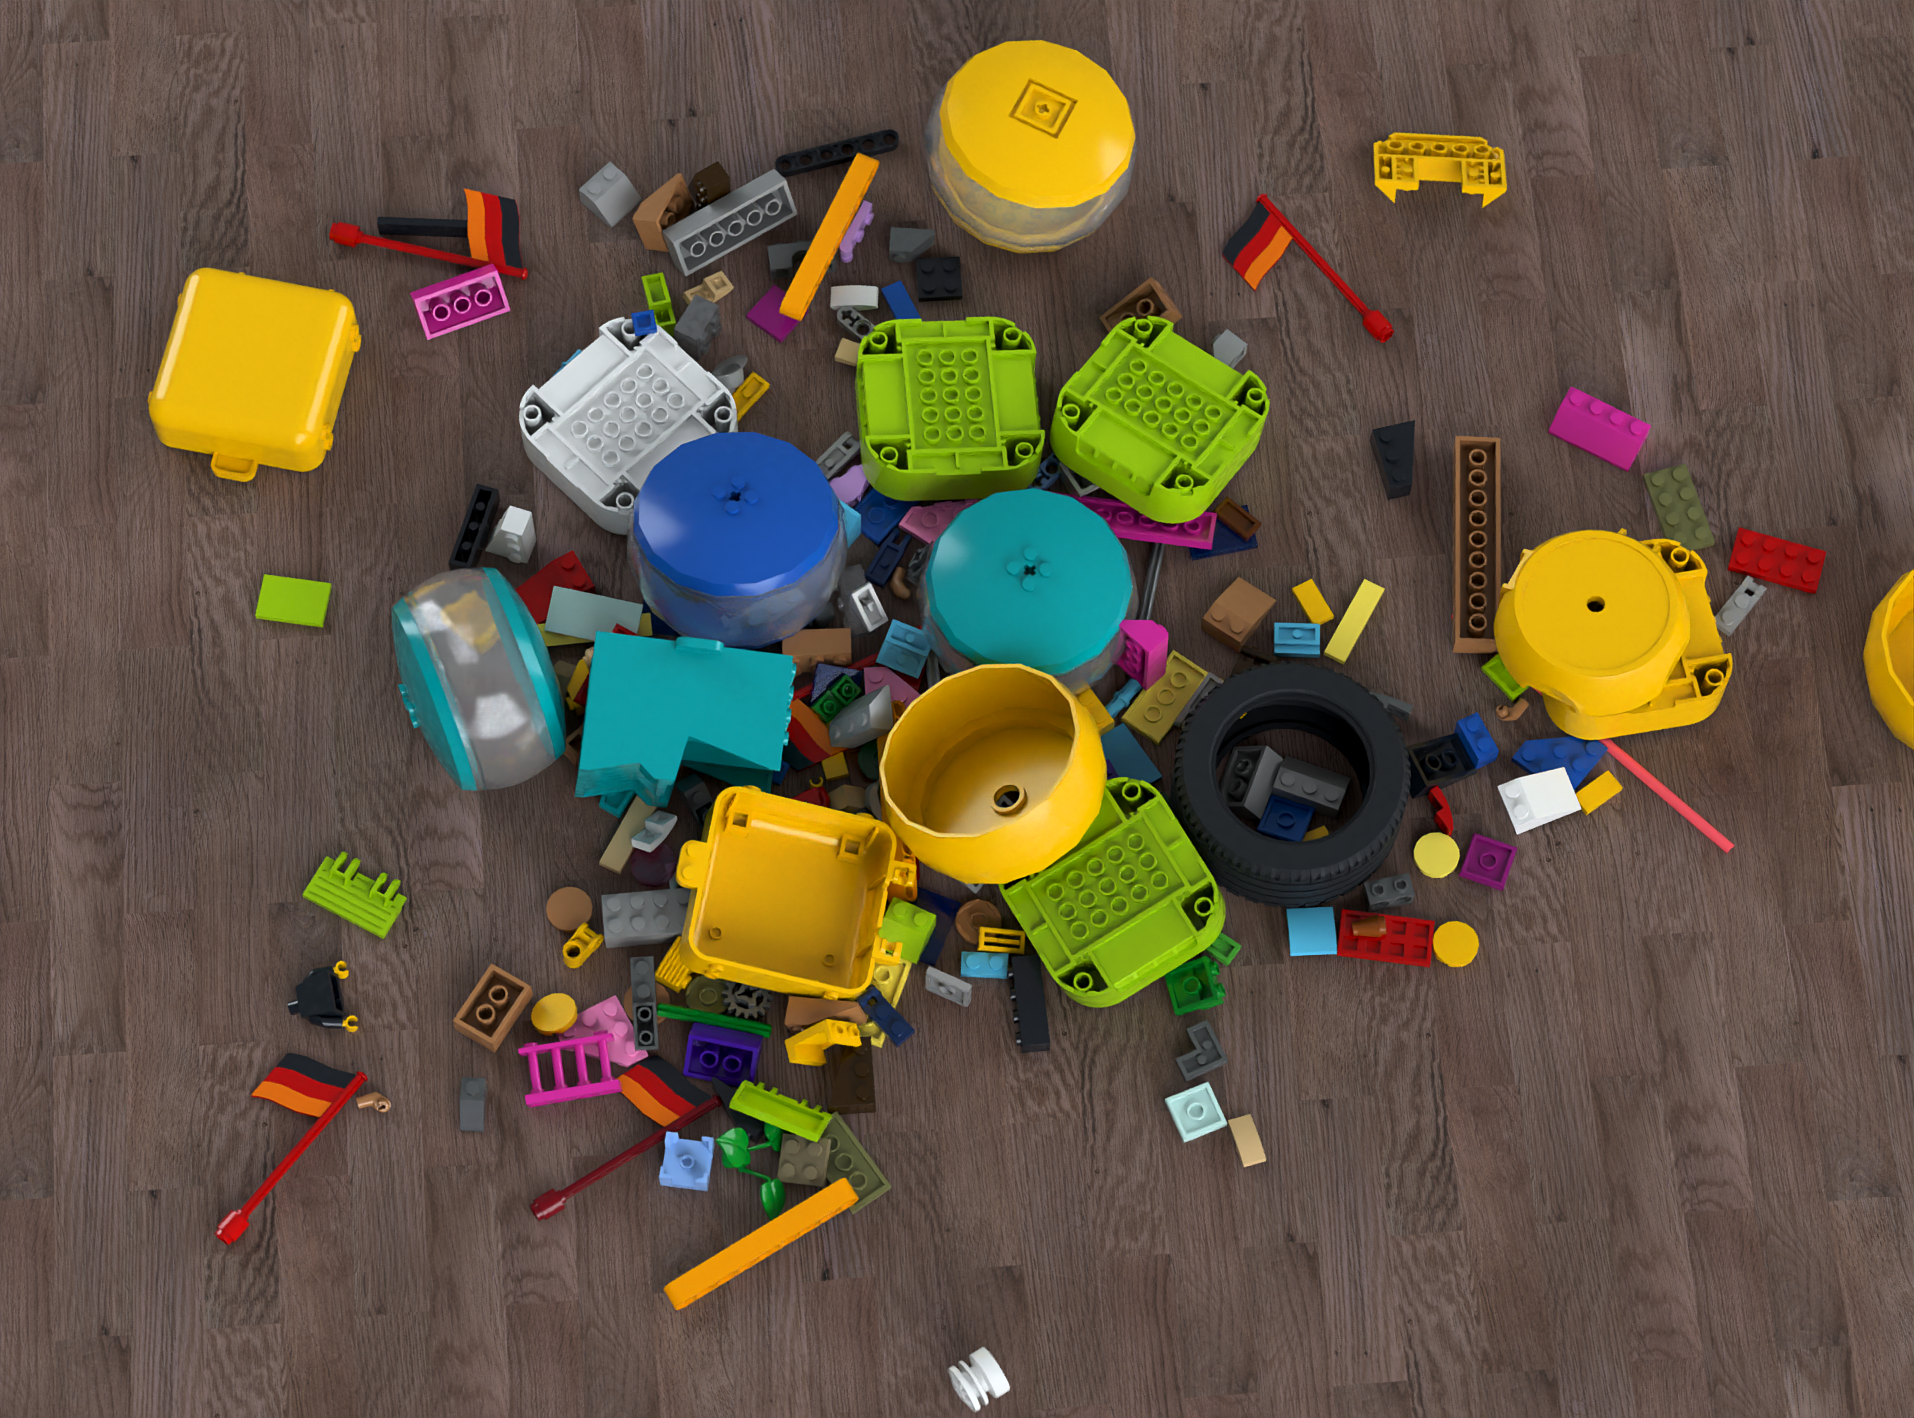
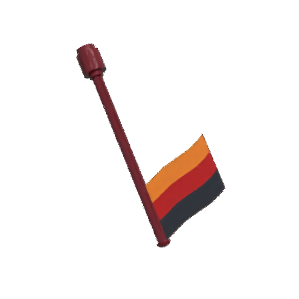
M653 1055L615 1080L619 1079L622 1085V1092L619 1093L629 1100L644 1116L663 1128L563 1190L555 1191L552 1188L533 1200L534 1203L529 1205L532 1213L538 1221L543 1219L546 1221L565 1209L564 1203H566L568 1198L664 1140L666 1131L675 1133L717 1106L721 1107L720 1098L717 1095H712L711 1097L691 1084L677 1069L661 1057Z

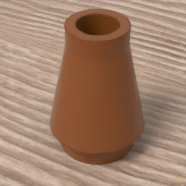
M1377 914L1357 922H1352L1354 936L1381 937V935L1387 934L1385 916Z

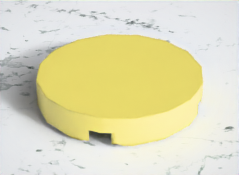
M1440 832L1422 836L1416 843L1413 852L1416 867L1424 875L1432 878H1443L1456 869L1460 858L1456 842L1448 835Z

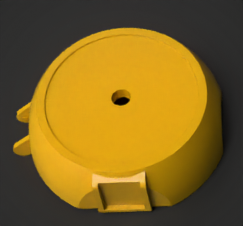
M1623 528L1618 533L1605 530L1568 532L1543 542L1533 550L1523 549L1518 567L1508 584L1504 583L1500 591L1498 610L1494 620V636L1498 653L1509 674L1521 687L1526 688L1528 685L1574 707L1575 713L1578 715L1607 716L1619 714L1646 704L1658 696L1690 640L1688 603L1676 575L1659 556L1662 546L1656 544L1653 549H1650L1636 539L1626 536L1627 530ZM1591 602H1599L1602 604L1603 610L1593 612L1588 609L1587 605Z

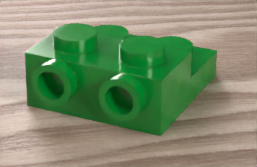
M1204 956L1182 964L1164 975L1175 1015L1180 1016L1197 1009L1203 1011L1224 1003L1222 997L1226 996L1223 984L1218 983L1216 975L1220 974V970L1216 961L1212 962L1209 957Z

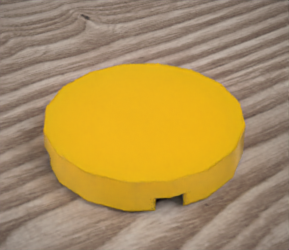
M1459 921L1447 922L1441 925L1434 934L1432 943L1433 953L1440 962L1448 964L1450 967H1463L1471 963L1479 948L1478 936L1474 929L1466 923Z
M563 993L550 994L538 1001L532 1009V1023L539 1033L547 1036H553L552 1033L557 1032L559 1034L564 1033L577 1020V1005L569 995Z

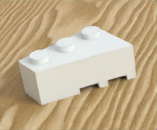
M509 506L497 526L495 525L485 551L507 557L515 563H528L536 543L532 512Z

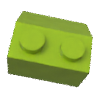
M893 897L883 918L882 927L878 935H880V938L887 939L888 942L894 943L897 941L903 943L900 958L917 965L936 926V915Z

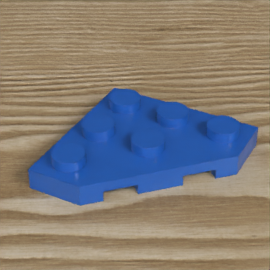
M1574 736L1529 740L1524 742L1511 761L1530 775L1564 767L1575 791L1605 755L1608 748L1598 740H1585Z

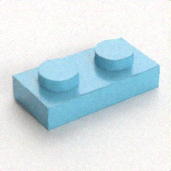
M962 951L960 977L1007 979L1008 954Z

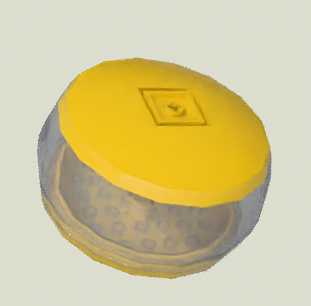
M1043 40L1004 42L969 58L935 96L923 139L932 190L954 223L984 244L1015 253L1055 252L1090 236L1099 229L1122 203L1128 193L1138 150L1129 104L1108 72L1077 50Z

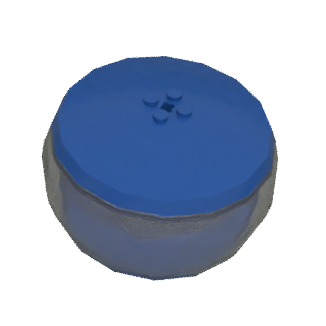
M756 432L714 433L681 444L651 469L628 514L627 563L651 611L682 637L720 641L724 643V647L759 649L794 636L825 609L846 566L847 520L845 511L821 467L789 442Z

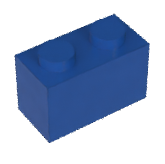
M1478 712L1457 721L1454 732L1458 734L1476 770L1496 761L1499 750Z

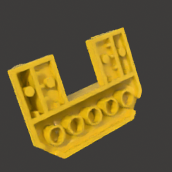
M1393 133L1389 135L1388 140L1384 142L1379 140L1373 145L1375 185L1395 203L1396 189L1405 191L1418 190L1419 180L1461 182L1462 193L1481 194L1483 208L1507 191L1504 150L1499 147L1492 148L1487 145L1488 141L1482 137Z

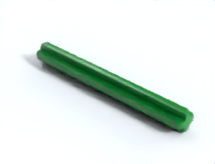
M662 1002L657 1006V1015L661 1017L714 1025L762 1035L765 1038H769L772 1032V1025Z

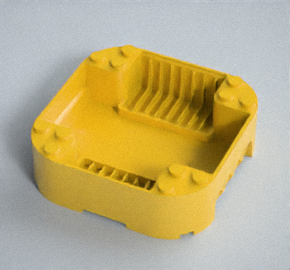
M1669 539L1639 541L1650 549H1653L1656 544L1662 546L1659 556L1668 564L1679 580L1689 607L1690 640L1664 688L1658 696L1646 704L1623 713L1607 716L1578 715L1575 713L1574 707L1541 692L1550 718L1567 734L1585 740H1600L1685 726L1706 719L1720 704L1732 672L1731 653L1724 654L1721 644L1722 639L1716 627V618L1710 606L1711 600L1705 588L1707 568L1696 552L1693 550L1690 552L1680 546V542ZM1591 602L1587 605L1588 609L1593 612L1603 610V606L1599 602Z

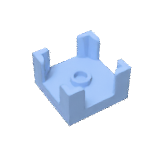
M666 1131L664 1161L659 1174L660 1185L708 1191L715 1147L714 1138L702 1136V1142L679 1139L678 1133Z

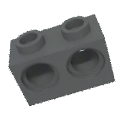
M1409 873L1365 882L1361 891L1366 910L1370 913L1412 904L1415 896Z

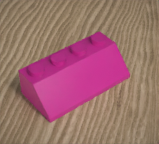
M493 264L410 292L416 314L427 340L511 311L498 270Z
M1571 386L1558 409L1548 433L1628 472L1647 439L1651 425Z
M1122 620L1119 624V630L1115 633L1114 662L1147 691L1166 674L1168 632L1162 625H1157L1153 620Z

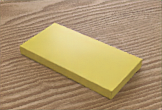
M1173 650L1167 657L1166 674L1147 691L1144 689L1141 691L1122 716L1121 721L1159 746L1208 672Z
M885 952L884 955L892 957V954ZM900 958L899 964L896 966L875 963L870 982L895 1010L912 966V962ZM872 998L867 1003L872 1007L876 1001ZM866 1015L867 1023L857 1026L860 1037L871 1036V1045L882 1048L886 1036Z

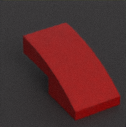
M1437 785L1429 791L1428 800L1438 811L1436 812L1434 822L1443 834L1451 837L1454 829L1452 813L1445 796Z

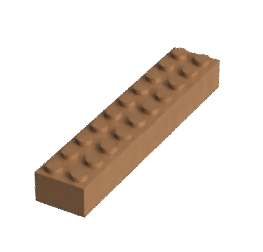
M1455 436L1453 444L1452 652L1498 654L1494 636V620L1498 610L1501 591L1500 438Z

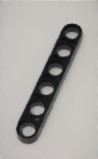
M886 129L781 155L775 161V170L782 177H790L851 162L857 153L871 157L891 152L899 146V135L895 130ZM891 136L896 141L893 144H886L883 140L885 137ZM868 141L874 143L875 145L872 149L869 150L865 149L862 146L865 142ZM844 147H851L854 151L852 154L846 155L842 153V149ZM830 152L833 157L829 160H824L821 158V154ZM809 157L812 162L808 165H803L800 163V159ZM787 162L791 167L788 170H781L779 165Z

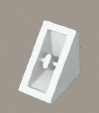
M870 582L850 593V607L869 632L889 621Z

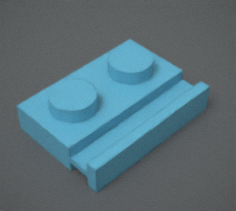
M1274 623V655L1279 657L1319 658L1320 624Z

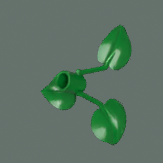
M765 1122L764 1132L768 1141L747 1148L748 1136L744 1129H729L715 1140L723 1151L722 1163L725 1168H738L739 1172H745L765 1180L760 1187V1197L769 1220L772 1221L778 1217L784 1207L786 1198L784 1186L779 1179L771 1180L769 1176L747 1169L746 1166L750 1164L751 1155L749 1152L772 1145L775 1152H781L783 1133L790 1134V1132Z

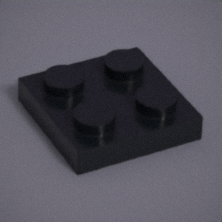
M960 257L916 259L918 302L962 300Z

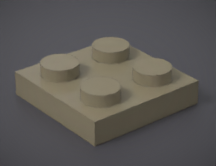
M783 1133L777 1179L781 1182L825 1187L831 1140L819 1138L818 1142H814L799 1135Z

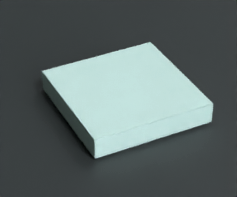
M1209 1082L1165 1099L1166 1106L1183 1143L1227 1126V1121Z

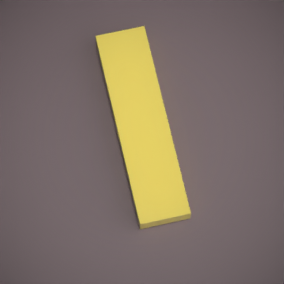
M1366 579L1363 580L1325 649V656L1343 665L1345 664L1385 588Z

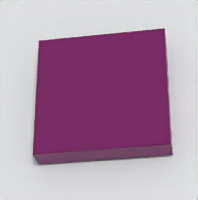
M773 285L746 315V319L781 343L800 321L779 313L786 293Z
M1473 833L1459 876L1503 891L1517 847Z

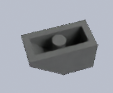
M891 227L889 261L896 263L912 262L934 245L935 230Z
M462 1077L460 1131L484 1132L488 1091L486 1078Z

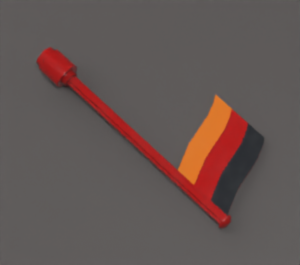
M464 188L468 205V239L472 258L363 234V231H360V226L348 223H333L330 229L329 239L333 240L336 244L356 248L357 244L366 243L475 268L493 264L498 273L520 277L522 280H525L528 276L527 268H523L520 251V216L516 200Z
M1260 194L1256 199L1257 206L1249 219L1226 244L1222 252L1225 260L1255 292L1262 278L1280 260L1293 240L1363 316L1362 326L1372 337L1381 343L1387 341L1394 334L1392 324L1379 310H1370L1267 198V194Z
M929 625L916 627L934 635ZM879 652L794 691L791 705H789L791 719L786 732H789L787 746L783 745L782 759L791 768L801 772L820 763L822 760L848 749L831 746L829 730L817 714L800 699L834 684L845 674L850 677L864 670V668L877 664L876 660Z
M287 1053L251 1094V1097L269 1100L296 1113L319 1119L244 1206L237 1211L231 1209L218 1224L217 1230L214 1233L218 1239L228 1246L231 1242L235 1243L250 1225L247 1220L252 1211L365 1081L367 1082L368 1078L365 1073L357 1071L356 1074L333 1069L307 1056L295 1053Z

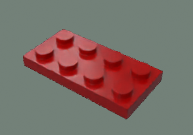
M1739 527L1727 570L1815 594L1827 551Z
M1342 909L1337 956L1430 967L1435 921L1378 914L1379 916H1385L1387 934L1381 935V937L1354 936L1352 922L1366 919L1378 913Z

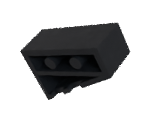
M1415 420L1372 429L1370 444L1388 500L1410 495L1413 478Z

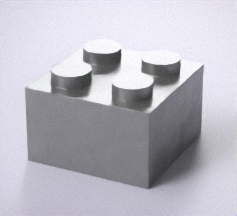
M695 294L675 326V341L690 357L700 360L703 354L706 355L708 353L713 337L719 335L722 325H720L719 305Z

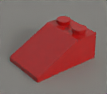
M573 550L551 561L515 589L527 606L536 624L546 623L554 586L596 594L594 584Z

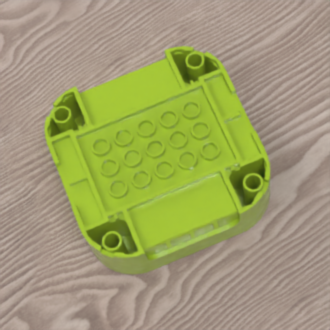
M1147 316L1146 319L1131 317L1120 322L1112 329L1095 353L1079 371L1075 372L1060 391L1050 428V444L1057 458L1065 466L1143 515L1163 523L1176 524L1188 522L1204 513L1254 452L1269 411L1270 399L1267 397L1264 383L1256 374L1248 370L1245 375H1242L1172 332L1174 323L1156 316Z
M966 317V320L922 322V319L890 320L875 326L871 333L864 336L858 350L855 394L862 469L872 487L887 497L902 501L981 499L994 493L1023 490L1029 487L1038 474L1045 439V430H1041L1040 426L1041 418L1036 390V348L1029 334L1026 331L1022 332L1015 327L1014 322L999 317Z
M1118 777L1106 781L1099 814L1074 848L1042 871L1005 884H998L1004 899L1060 988L1077 1003L1095 1008L1108 1007L1120 1003L1204 951L1217 939L1223 928L1226 915L1225 901L1220 888L1162 795L1149 783L1128 777Z

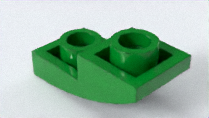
M845 674L824 692L810 708L824 723H829L862 690Z

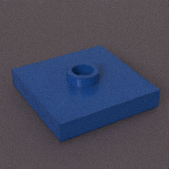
M1271 794L1257 832L1276 840L1289 842L1303 841L1314 816L1315 808Z

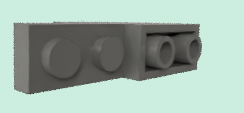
M654 956L630 957L635 1051L659 1049Z

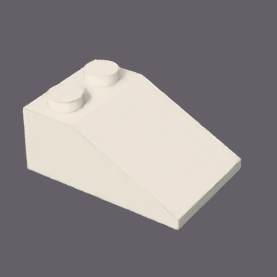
M1564 767L1519 777L1498 786L1517 835L1581 810Z

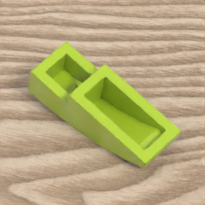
M663 272L642 276L648 309L653 310L656 324L671 337H674L676 321Z

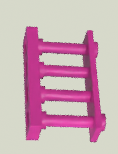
M607 1030L594 1032V1036L543 1045H538L537 1042L524 1044V1048L518 1049V1052L522 1057L528 1056L532 1083L531 1094L525 1095L526 1105L531 1108L622 1092L621 1082L619 1079L615 1080V1077H612L607 1042L615 1041L614 1035L608 1033ZM598 1044L602 1079H600L601 1082L591 1084V1081L588 1080L584 1046ZM574 1048L579 1082L576 1087L568 1088V1085H565L560 1050ZM551 1052L556 1086L553 1091L545 1092L541 1086L537 1054Z

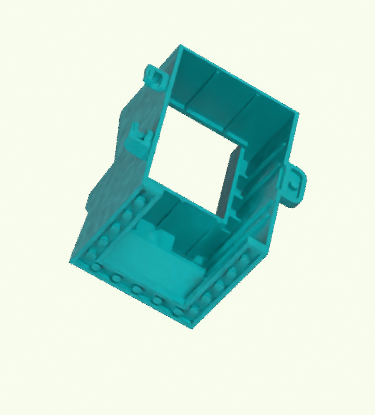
M596 631L574 797L585 798L632 790L647 806L667 808L681 765L733 786L743 787L751 785L760 788L761 792L770 794L773 772H780L783 745L787 746L789 732H786L791 719L789 705H791V700L793 699L794 686H792L797 666V663H792L793 656L724 647V643L708 639L678 637L676 641Z

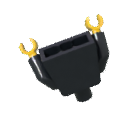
M339 961L335 967L326 966L312 969L303 979V982L296 986L297 999L288 1002L290 1014L296 1015L300 1013L302 1018L308 1020L312 1025L329 1029L345 1027L349 1032L357 1031V1026L352 1027L348 1024L350 1021H358L356 1016L351 1015L346 1020L342 1018L346 1015L339 978H347L349 971H340L339 969L346 968V963Z

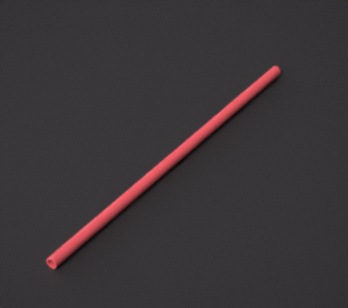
M1534 689L1542 696L1541 691ZM1611 739L1598 740L1608 748L1607 752L1725 853L1728 854L1731 848L1735 846Z

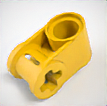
M586 922L581 924L563 947L565 965L574 969L580 967L601 945L604 936L602 934L598 935L591 930ZM573 951L579 953V955L574 958L568 956V954Z

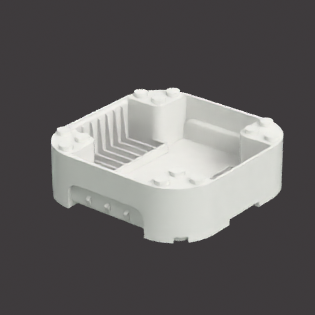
M624 317L613 319L599 327V338L566 364L556 375L552 376L541 388L537 389L532 385L520 403L519 422L525 452L531 462L600 527L619 535H635L634 500L651 469L681 444L714 433L738 432L735 401L729 390L709 371L706 372L659 325L656 324L657 333L635 337L632 319H625Z

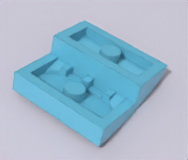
M893 619L876 662L918 679L936 636Z
M1333 907L1286 909L1290 956L1337 954Z

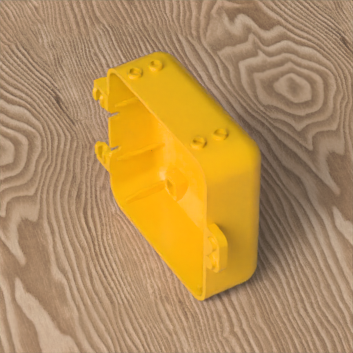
M214 268L195 270L188 276L183 292L179 294L178 308L153 391H150L148 396L149 414L158 439L169 447L213 455L211 468L213 473L220 478L241 482L250 481L256 475L258 464L298 472H307L315 469L324 460L326 451L331 450L333 444L332 430L355 352L359 351L361 346L359 325L351 301L345 295L332 289L324 290L245 275L243 272L235 273Z
M751 785L729 787L718 795L709 808L705 818L701 842L696 840L687 841L680 850L675 878L680 886L691 889L679 948L681 960L691 971L703 974L710 979L720 978L796 997L853 1002L870 984L875 963L888 966L899 964L903 943L897 941L894 943L888 942L887 939L880 938L878 933L882 927L888 895L886 890L890 881L903 886H913L917 865L894 860L897 841L893 830L886 823L875 820L870 814L857 813L855 815L764 793L761 792L760 788ZM900 872H905L907 876L901 877L899 874ZM885 951H893L892 957L884 955Z

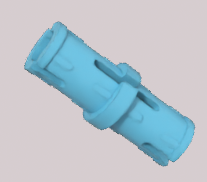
M1131 678L1119 692H1115L1113 699L1105 706L1113 719L1124 707L1130 704L1129 701L1141 690V685L1135 679Z

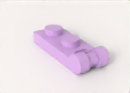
M864 200L840 243V259L842 262L848 263L852 260L854 246L863 239L865 226L871 224L874 218L872 203Z

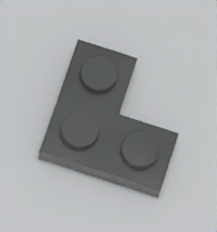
M1208 1020L1186 1029V1034L1195 1050L1175 1059V1063L1185 1082L1228 1063V1059Z

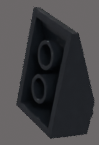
M1457 733L1407 746L1411 771L1409 793L1412 799L1429 795V791L1437 785L1440 789H1443L1477 773Z

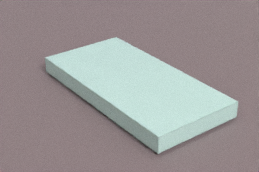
M554 586L544 630L595 641L596 631L611 633L616 623L637 634L643 605Z

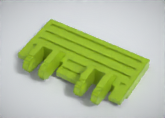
M341 852L336 861L326 856L302 894L303 898L384 939L407 900V897L398 893L393 902L391 901L401 881L394 879L385 894H382L380 890L386 883L388 874L382 872L375 882L357 873L352 881L351 879L357 871L361 860L354 858L343 874L340 870L348 858V853Z
M745 1080L731 1099L729 1108L814 1142H818L832 1117V1114L823 1111L821 1113L822 1106L816 1105L813 1110L808 1108V1101L805 1099L802 1100L801 1104H798L797 1100L782 1094L777 1095L778 1089L775 1087L768 1092L764 1090L765 1083L762 1082L754 1086V1083Z

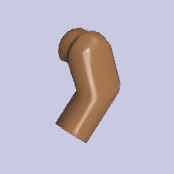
M896 567L889 586L897 598L900 597L905 600L910 595V590L903 583L906 570Z
M1520 698L1513 708L1499 705L1496 708V716L1502 721L1517 720L1529 704L1526 700Z
M378 1092L356 1098L359 1109L372 1106L379 1112L385 1113L391 1107L389 1099Z

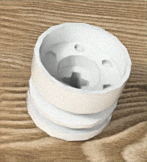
M981 1347L969 1355L972 1367H969L961 1360L958 1362L960 1371L955 1366L948 1368V1373L956 1393L973 1412L980 1410L979 1401L985 1406L988 1404L987 1391L997 1399L1010 1390L1004 1373L985 1347Z

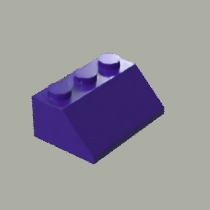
M694 1022L689 1033L683 1075L711 1081L713 1077H716L726 1085L740 1087L741 1083L745 1080L754 1083L761 1055L763 1036Z

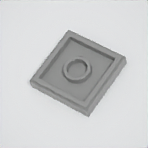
M928 967L925 976L926 990L962 1006H969L972 994L971 984L933 967Z

